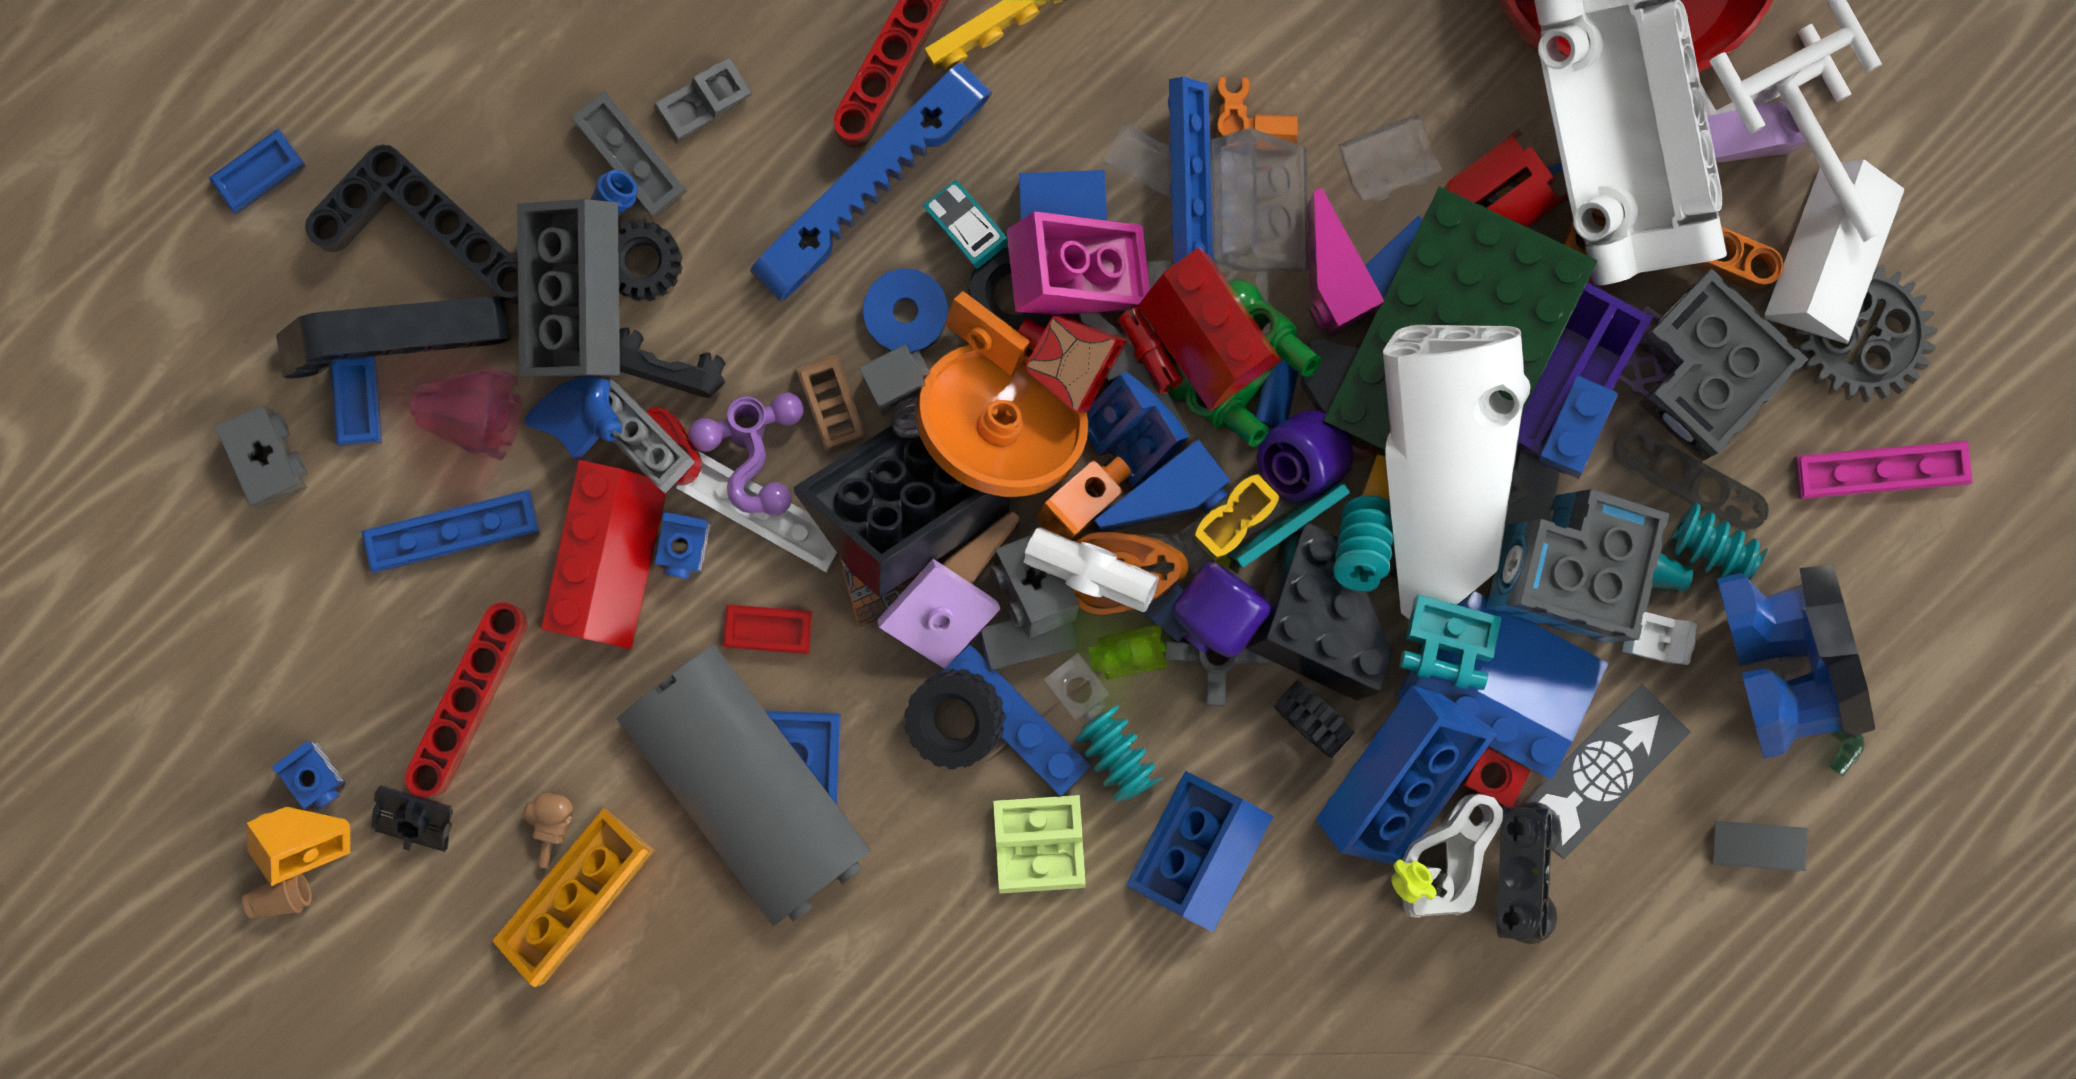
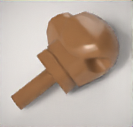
M540 793L534 802L527 803L524 808V820L534 827L532 838L542 841L538 867L541 868L549 867L553 843H563L564 835L567 834L573 817L574 808L569 798L560 794Z

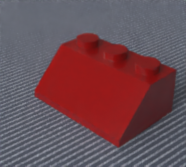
M1199 247L1166 270L1138 304L1210 411L1282 361L1213 259Z

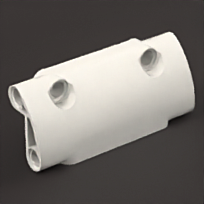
M1534 0L1538 22L1542 30L1538 54L1544 74L1576 232L1583 237V241H1585L1586 255L1598 260L1591 274L1592 285L1612 284L1627 280L1641 272L1703 263L1727 256L1718 212L1722 208V189L1688 17L1683 3L1680 0ZM1559 36L1566 38L1570 43L1571 52L1569 57L1563 55L1557 47ZM1593 208H1597L1604 213L1606 218L1605 227L1597 225L1592 217Z

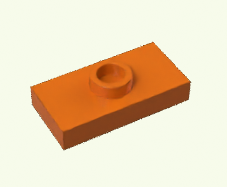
M964 291L954 298L945 326L970 344L975 351L982 353L1012 376L1020 368L1030 341Z

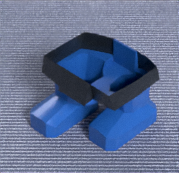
M1834 564L1799 568L1802 579L1801 585L1767 597L1742 573L1717 579L1740 666L1772 658L1808 656L1811 673L1786 682L1775 673L1764 668L1742 673L1764 759L1785 754L1794 740L1799 737L1842 730L1847 739L1875 730L1869 691Z

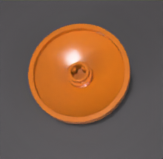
M970 344L957 348L934 364L929 371L930 374L924 380L926 385L921 388L918 395L916 421L920 437L927 451L949 475L978 491L1004 497L1029 496L1046 491L1059 484L1071 473L1084 450L1088 435L1087 412H1075L1027 372L1025 366L1033 352L1027 349L1020 368L1011 376L982 353L975 351Z

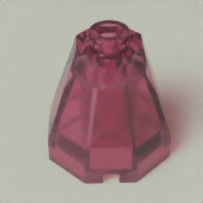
M483 369L423 382L418 391L413 393L410 401V412L412 416H415L416 425L472 454L502 461L507 454L500 451L502 446H512L517 435L522 402L520 395L512 394L511 385L519 386L517 376L505 371Z

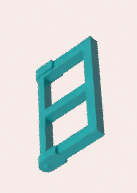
M1337 483L1316 499L1301 504L1239 549L1235 548L1226 555L1230 558V563L1235 568H1244L1350 493L1344 484Z

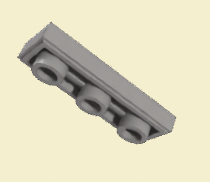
M611 378L609 380L611 382L609 403L622 425L621 434L617 431L612 433L617 438L613 442L660 490L666 493L695 461Z

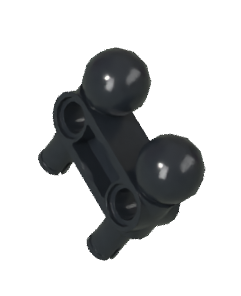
M1530 802L1524 803L1519 807L1506 806L1504 808L1501 824L1497 901V934L1499 938L1515 939L1525 944H1536L1549 938L1555 930L1558 919L1557 911L1549 897L1551 851L1559 843L1562 829L1556 812L1546 804Z

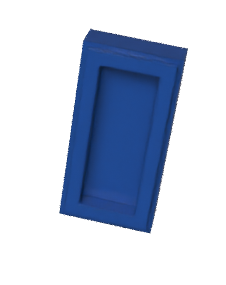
M278 128L211 175L209 179L232 212L238 214L306 165L283 132Z
M368 357L336 361L331 365L336 444L338 446L381 443L382 432L376 358Z

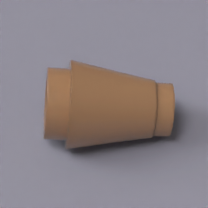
M299 874L273 886L267 882L242 896V905L250 919L300 913L303 907L311 903V890L305 876Z

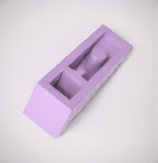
M1784 102L1756 106L1766 126L1752 134L1747 130L1737 110L1707 116L1716 163L1790 154L1807 145Z

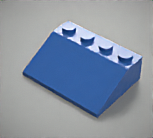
M1473 591L1457 605L1502 617L1494 658L1489 662L1476 659L1474 664V670L1488 673V682L1485 689L1480 690L1470 686L1466 690L1453 687L1452 681L1433 676L1429 679L1415 676V671L1407 669L1394 695L1402 698L1412 685L1443 694L1494 729L1497 735L1489 744L1490 747L1552 780L1575 738L1608 663L1529 620L1512 616V613L1506 611L1499 612L1486 608L1488 598ZM1422 644L1416 654H1420ZM1438 649L1436 659L1457 665L1459 654Z

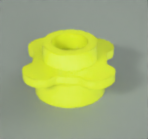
M1397 860L1394 863L1396 872L1392 875L1391 881L1395 891L1401 898L1409 903H1415L1423 896L1430 900L1436 896V889L1431 885L1433 882L1432 875L1423 864L1415 860L1411 863Z

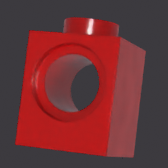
M1487 747L1460 785L1476 794L1494 797L1498 804L1505 808L1506 806L1514 805L1531 770ZM1488 763L1497 765L1502 773L1500 783L1494 788L1485 786L1481 780V771Z

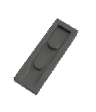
M605 91L571 117L614 170L623 171L632 177L637 185L636 197L653 218L687 192Z

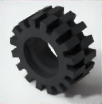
M637 220L636 224H631L630 222L622 224L624 228L618 231L619 292L637 301H641V299H647L648 301L656 300L655 296L660 294L663 297L669 293L667 290L671 286L675 287L678 282L677 276L682 273V254L677 242L666 229L661 228L655 222L650 224L646 223L645 220ZM639 245L653 247L659 256L656 270L644 277L633 275L629 272L626 265L628 253Z
M1298 680L1273 706L1291 726L1297 729L1302 736L1307 738L1310 743L1329 758H1333L1355 733L1352 727L1335 710Z

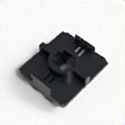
M380 785L374 797L376 804L372 811V828H375V832L403 839V849L408 851L413 843L443 852L448 849L449 832L452 828V823L450 822L453 815L452 806Z

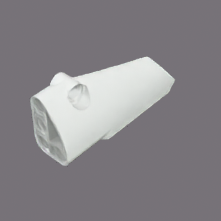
M1413 325L1397 330L1383 349L1390 433L1387 437L1385 451L1400 608L1401 614L1410 619L1414 598L1418 594L1457 605L1496 573L1499 568L1523 404L1528 398L1531 388L1529 380L1523 372L1521 331L1518 328L1510 326ZM1498 390L1510 393L1514 400L1504 399L1498 393Z

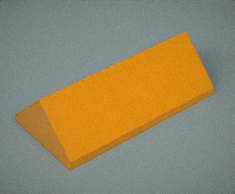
M603 808L492 942L530 985L536 988L545 984L656 850L612 813Z

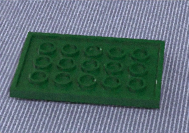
M1439 186L1384 297V303L1380 305L1324 421L1386 451L1387 437L1390 433L1383 349L1397 330L1413 325L1510 326L1518 328L1521 331L1523 372L1529 380L1531 387L1530 394L1523 404V414L1598 260ZM1498 390V393L1504 399L1514 400L1510 393Z

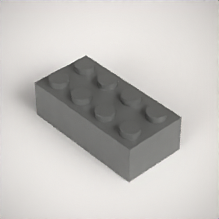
M578 199L517 203L519 377L620 376L618 202Z

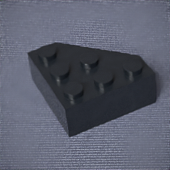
M1306 523L1281 541L1263 595L1271 606V613L1247 644L1246 649L1358 701L1381 691L1393 652L1366 591L1348 589L1341 585L1334 577L1333 569L1336 562L1335 555L1338 549V537Z

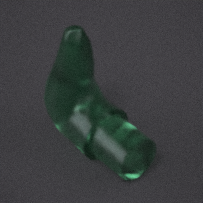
M1842 730L1829 732L1832 736L1843 742V746L1837 751L1839 754L1829 766L1843 777L1862 755L1865 747V738L1860 734L1846 739Z

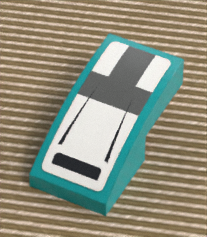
M956 179L923 205L928 215L950 237L956 248L976 269L980 268L1008 245V239Z

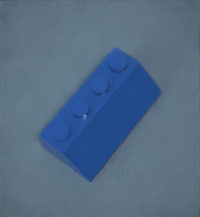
M1412 685L1401 698L1399 704L1382 728L1377 731L1374 739L1361 757L1352 766L1338 789L1328 799L1327 804L1315 820L1341 853L1394 865L1397 860L1403 859L1409 845L1423 836L1497 733L1493 728L1443 694Z

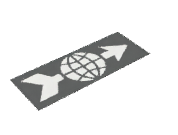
M1641 684L1559 766L1553 779L1547 778L1521 805L1539 802L1546 804L1556 812L1561 822L1562 833L1560 841L1554 850L1565 859L1691 731Z

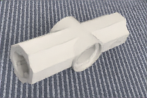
M1036 528L1025 550L1023 563L1066 580L1065 584L1077 591L1095 597L1105 596L1141 612L1147 610L1158 587L1159 576L1116 559V554L1104 548L1086 542L1079 544L1043 528Z

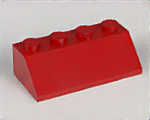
M578 461L541 630L632 650L667 492L664 493L646 475L592 462Z

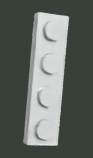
M699 452L702 460V469L699 476L688 485L677 486L678 490L828 573L838 554L808 512L792 503L789 509L780 516H771L764 512L750 514L740 511L733 506L727 494L728 480L734 471ZM750 480L745 484L744 492L748 496H758L759 491L763 487Z

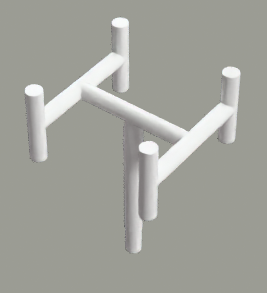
M1825 0L1840 25V30L1820 39L1813 24L1802 28L1797 33L1805 46L1804 49L1743 81L1740 80L1725 52L1715 56L1710 60V63L1732 101L1718 110L1714 108L1702 84L1701 88L1707 116L1737 110L1750 134L1766 126L1756 106L1766 104L1781 96L1844 211L1850 217L1862 241L1867 242L1879 235V232L1798 86L1821 75L1836 103L1850 96L1851 92L1830 54L1849 44L1866 73L1881 66L1882 63L1846 0Z

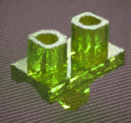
M1160 625L1098 638L1099 645L1089 647L1088 649L1092 672L1104 671L1105 680H1111L1168 668L1167 661L1163 656L1166 646L1159 640L1161 636Z

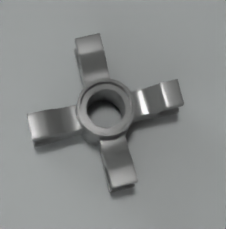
M1165 643L1164 661L1198 662L1207 671L1205 705H1225L1226 671L1235 663L1270 664V660L1247 650L1245 647L1238 656L1228 657L1225 664L1215 666L1208 662L1204 652L1191 643Z

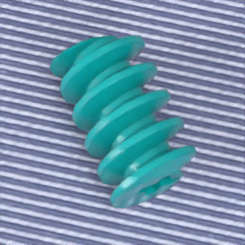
M1368 495L1353 498L1344 505L1341 512L1342 521L1339 527L1340 535L1337 541L1338 549L1333 569L1334 577L1341 585L1356 591H1371L1378 587L1380 579L1388 575L1390 571L1389 561L1392 557L1391 547L1394 543L1390 501L1383 497Z
M1692 503L1671 534L1669 541L1672 539L1677 540L1674 554L1679 555L1687 548H1690L1692 552L1689 563L1694 564L1702 557H1705L1707 560L1704 572L1707 574L1715 567L1720 566L1721 573L1719 578L1742 573L1751 580L1763 562L1768 548L1759 553L1760 541L1756 538H1752L1744 544L1745 532L1741 529L1736 530L1729 536L1730 523L1724 520L1714 527L1715 513L1710 511L1699 518L1700 504Z
M1118 705L1082 726L1083 729L1075 738L1078 743L1092 742L1085 752L1087 758L1101 756L1094 770L1096 773L1110 771V774L1103 782L1104 786L1119 785L1120 788L1112 797L1114 802L1130 800L1163 779V777L1149 779L1148 776L1156 767L1154 762L1139 763L1147 752L1144 747L1130 748L1138 737L1136 733L1121 734V731L1128 724L1127 718L1112 719V716L1119 709Z

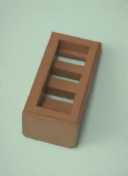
M832 354L796 367L825 451L866 437L837 354ZM833 370L835 377L811 385L810 377ZM839 386L840 394L817 402L815 394ZM845 403L847 410L823 418L822 410ZM849 419L851 420L852 427L829 435L827 427Z
M1014 512L1005 515L946 560L943 565L974 585L995 558L996 549L1004 546L1020 525V517Z

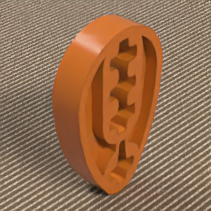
M1124 531L1097 532L1088 534L1076 541L1079 544L1086 542L1104 548L1116 554V559L1137 566L1149 572L1147 570L1148 566L1164 562L1165 555L1167 562L1174 563V571L1168 573L1167 579L1164 572H1149L1159 576L1158 587L1151 603L1169 593L1187 575L1188 563L1181 551L1159 539L1143 534ZM1072 588L1079 602V607L1086 612L1107 615L1134 609L1105 596L1095 597Z

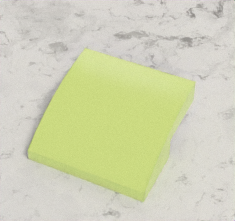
M1080 795L993 801L999 894L1086 888Z

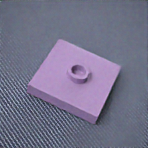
M932 559L877 621L879 628L945 669L1000 610V606L997 600Z

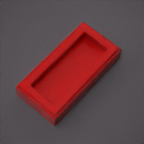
M726 604L723 648L810 654L813 611Z

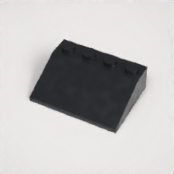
M916 410L794 487L795 495L850 572L879 598L924 569L932 559H939L1008 513L1010 507V497L992 495L973 489L953 478L937 464L927 451L920 437L916 421Z

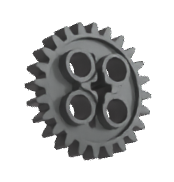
M1880 265L1876 269L1863 302L1865 311L1859 312L1848 344L1845 343L1844 349L1834 348L1829 344L1826 337L1800 329L1793 333V337L1805 340V343L1798 350L1803 355L1809 354L1811 358L1804 365V370L1817 367L1820 372L1814 382L1818 384L1828 378L1831 381L1829 387L1830 394H1833L1841 386L1845 388V399L1848 401L1857 391H1860L1864 403L1872 399L1874 391L1883 401L1890 396V387L1897 394L1902 393L1906 389L1904 380L1913 384L1920 378L1915 369L1924 370L1929 366L1930 362L1923 355L1931 354L1936 346L1925 339L1936 334L1937 328L1925 326V322L1934 315V311H1921L1919 306L1927 299L1926 295L1913 298L1910 293L1916 283L1913 281L1904 287L1899 285L1901 272L1897 271L1888 279L1885 277L1884 265ZM1883 301L1884 307L1868 332L1869 338L1860 346L1852 365H1848L1846 358L1862 334L1861 327L1872 316L1877 302ZM1894 317L1898 319L1902 324L1903 332L1894 333L1890 331L1886 326L1885 318ZM1865 354H1877L1883 362L1882 370L1871 368L1865 360Z

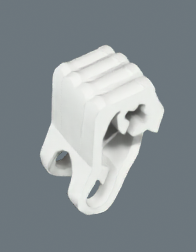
M1481 794L1463 796L1456 802L1439 827L1425 833L1409 845L1402 859L1405 863H1411L1413 860L1418 861L1419 855L1424 850L1445 843L1447 869L1446 874L1439 873L1441 871L1439 868L1425 866L1432 875V885L1436 888V896L1432 900L1423 896L1415 903H1409L1402 898L1403 908L1407 916L1414 918L1448 914L1458 916L1469 912L1475 905L1484 852L1503 819V809L1494 797ZM1478 805L1483 813V817L1479 825L1474 826L1469 819V815L1474 807Z

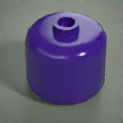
M1305 410L1293 415L1269 430L1266 438L1258 446L1256 459L1261 478L1280 498L1287 502L1302 504L1316 499L1335 484L1340 483L1351 470L1353 461L1351 440L1346 432L1325 422L1324 419L1327 414L1322 411Z
M1216 562L1205 563L1173 605L1175 619L1188 631L1184 637L1187 641L1204 653L1211 648L1226 657L1238 656L1271 613L1269 602L1259 592Z

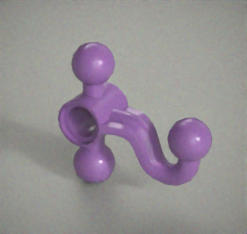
M790 392L781 393L767 407H764L755 398L748 396L740 397L729 406L727 419L716 422L709 418H700L691 425L688 438L692 446L702 452L712 451L721 443L722 438L729 437L731 442L737 446L747 448L748 460L734 471L729 477L727 484L728 498L733 506L742 512L750 514L764 512L771 516H780L789 509L792 497L785 485L778 482L768 483L759 491L758 496L753 497L748 496L744 492V486L764 466L766 453L762 438L765 432V425L776 422L783 426H792L803 416V403L798 396ZM742 416H749L755 419L757 424L751 428H743L737 425L735 421Z

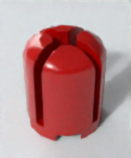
M1519 129L1449 179L1444 187L1448 191L1481 205L1530 170L1533 174L1487 207V209L1525 227L1530 226L1569 198L1566 193L1559 198L1554 193L1550 185L1556 179L1532 146L1525 150L1516 140L1517 137L1522 135Z

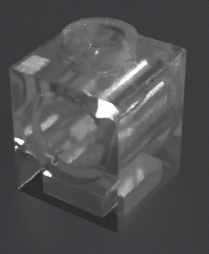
M1079 653L1043 680L1074 721L1083 716L1088 723L1108 707L1103 699L1110 695ZM1081 678L1090 684L1092 694L1086 702L1075 703L1067 696V685L1073 679Z

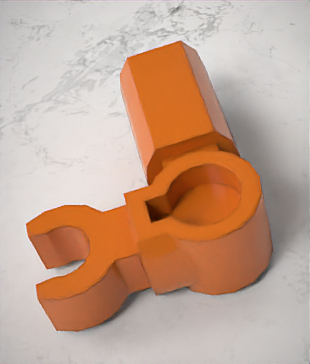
M1220 76L1217 85V95L1224 104L1218 108L1216 135L1221 144L1230 148L1242 145L1245 140H1253V144H1297V115L1254 114V118H1247L1248 108L1243 105V102L1247 99L1250 90L1248 77H1242L1241 90L1239 92L1231 93L1225 86L1226 77Z

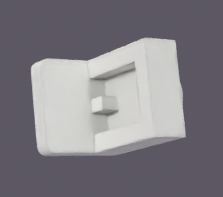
M1646 612L1643 614L1641 622L1643 627L1640 639L1624 641L1622 650L1624 653L1663 663L1688 665L1695 648L1697 623L1674 620Z

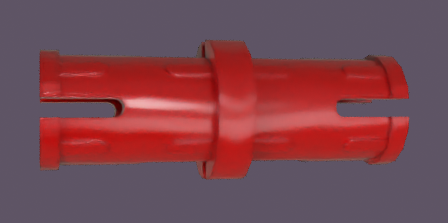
M1135 307L1132 309L1133 316H1130L1127 311L1118 318L1117 322L1122 326L1136 350L1134 352L1135 359L1139 364H1144L1157 386L1159 394L1168 393L1169 389L1167 386L1170 385L1172 389H1175L1183 382V378L1179 375L1166 353L1167 347L1160 337L1156 336L1141 309Z

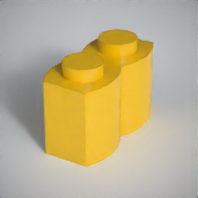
M1258 474L1246 478L1234 488L1225 505L1212 510L1204 517L1197 527L1193 539L1213 560L1225 557L1239 545L1248 529L1256 527L1268 517L1275 508L1279 495Z

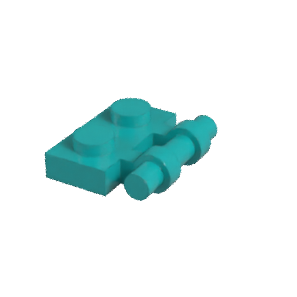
M1418 594L1413 601L1406 640L1422 644L1420 654L1404 650L1400 658L1399 667L1415 671V676L1429 679L1433 676L1452 681V686L1466 690L1470 686L1484 690L1488 682V673L1474 670V664L1476 659L1489 662L1494 658L1502 617ZM1438 649L1459 654L1457 665L1436 659Z

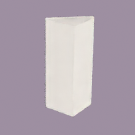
M1864 159L1841 162L1863 201L1864 207L1879 235L1867 242L1862 241L1823 171L1819 168L1786 256L1783 272L1777 280L1765 312V319L1848 344L1904 193V188Z

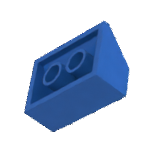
M1185 771L1126 886L1182 917L1214 932L1274 816L1246 800Z

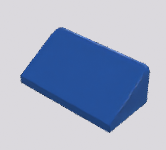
M1284 360L1276 365L1262 384L1255 417L1271 429L1289 418L1298 372H1295V369Z

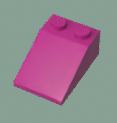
M1321 187L1313 192L1307 205L1310 301L1313 307L1309 308V313L1320 331L1326 329L1330 337H1333L1376 314L1380 305L1384 303V299Z
M1034 211L1007 229L1015 311L1062 315L1132 310L1135 307H1139L1138 304L1150 290L1142 225Z

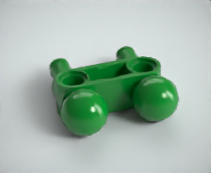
M1241 279L1228 281L1261 331H1263L1267 324L1271 323V329L1266 338L1279 357L1304 377L1313 375L1321 365L1322 358L1297 338V327L1295 324L1264 301L1260 291L1253 283ZM1171 353L1168 354L1177 372L1183 378V382L1177 388L1172 389L1170 385L1167 386L1170 398L1176 401H1185L1192 412L1202 416L1216 429L1228 427L1252 447L1258 446L1266 438L1269 428L1248 411L1245 406L1276 365L1210 411Z

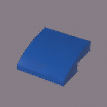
M1127 372L1119 374L1092 404L1089 412H1087L1088 440L1099 456L1111 452L1113 456H1119L1129 466L1132 474L1127 479L1132 487L1140 485L1152 476L1189 438L1169 409L1147 387Z

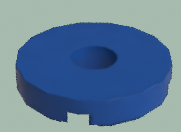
M900 268L883 274L871 285L864 298L863 317L868 333L879 346L893 351L906 344L912 354L916 351L927 350L939 340L948 317V304L943 289L933 277L916 269ZM903 300L914 302L918 307L916 318L909 323L898 321L893 314L897 303Z

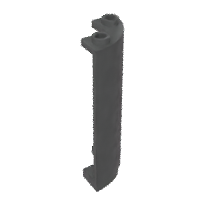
M714 644L673 672L671 677L656 688H652L616 718L773 926L787 915L794 922L813 907L809 899L836 878L843 884L863 869L858 861L871 852V849Z

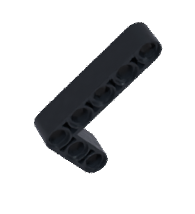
M382 144L369 150L306 219L305 230L309 239L325 251L337 252L347 247L393 198L498 296L508 303L518 304V289L513 292H505L502 287V282L506 275L518 272V260L397 149L390 145ZM388 158L396 159L397 167L394 173L387 177L379 176L378 167L380 163ZM421 186L427 187L428 197L426 201L421 205H410L409 196L412 190ZM359 189L366 190L367 200L365 204L359 208H350L349 197L351 194ZM450 215L459 216L460 222L457 230L452 234H442L440 231L442 220ZM330 220L337 221L338 230L335 236L327 240L321 239V226ZM483 243L489 244L491 248L489 258L482 263H473L471 253L474 247Z
M500 296L305 314L297 317L276 334L282 378L294 379L317 375L338 360L496 345L510 341V333L504 299Z

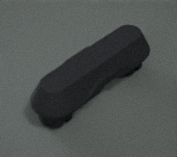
M628 327L619 329L620 372L705 398L713 396L725 384L721 373L726 364L722 357L715 355L714 360H711V353H703L699 355L697 367L680 361L669 363L657 359L653 353L640 349L644 338L639 331L634 330L630 335Z

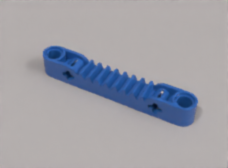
M962 62L955 65L756 260L750 272L780 302L787 299L828 259L833 248L832 237L839 240L843 237L839 225L842 223L852 228L855 225L851 215L852 212L863 216L866 215L867 211L863 202L868 200L877 204L879 199L876 189L879 188L889 192L891 187L888 177L891 176L901 180L903 174L900 165L903 164L910 168L915 166L913 152L925 156L927 154L926 146H941L947 142L981 109L992 95V91ZM928 115L933 119L939 115L940 128L936 129L931 125L925 129L924 117ZM805 234L810 237L819 234L817 237L819 247L814 250L811 246H807L803 250L804 243L802 237Z

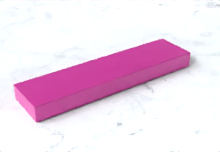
M1968 441L1794 457L1799 500L1969 485L1973 483Z

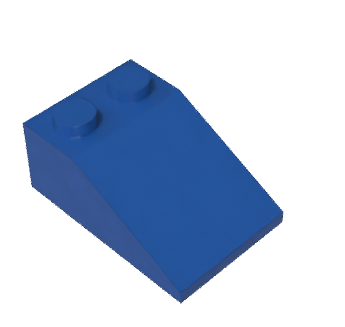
M1196 440L1095 519L1093 527L1097 532H1108L1192 515L1200 508L1206 514L1228 495L1224 489L1231 480L1202 443Z

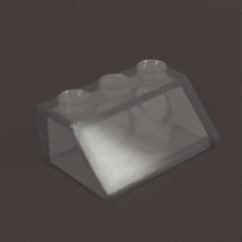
M1252 128L1212 139V249L1215 264L1240 272H1304L1309 270L1307 148Z

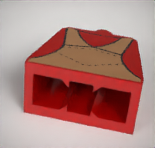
M1054 315L1046 328L1027 318L1018 330L1021 335L1030 341L1028 348L1033 350L1025 366L1027 372L1075 412H1089L1128 341L1121 336L1060 315Z

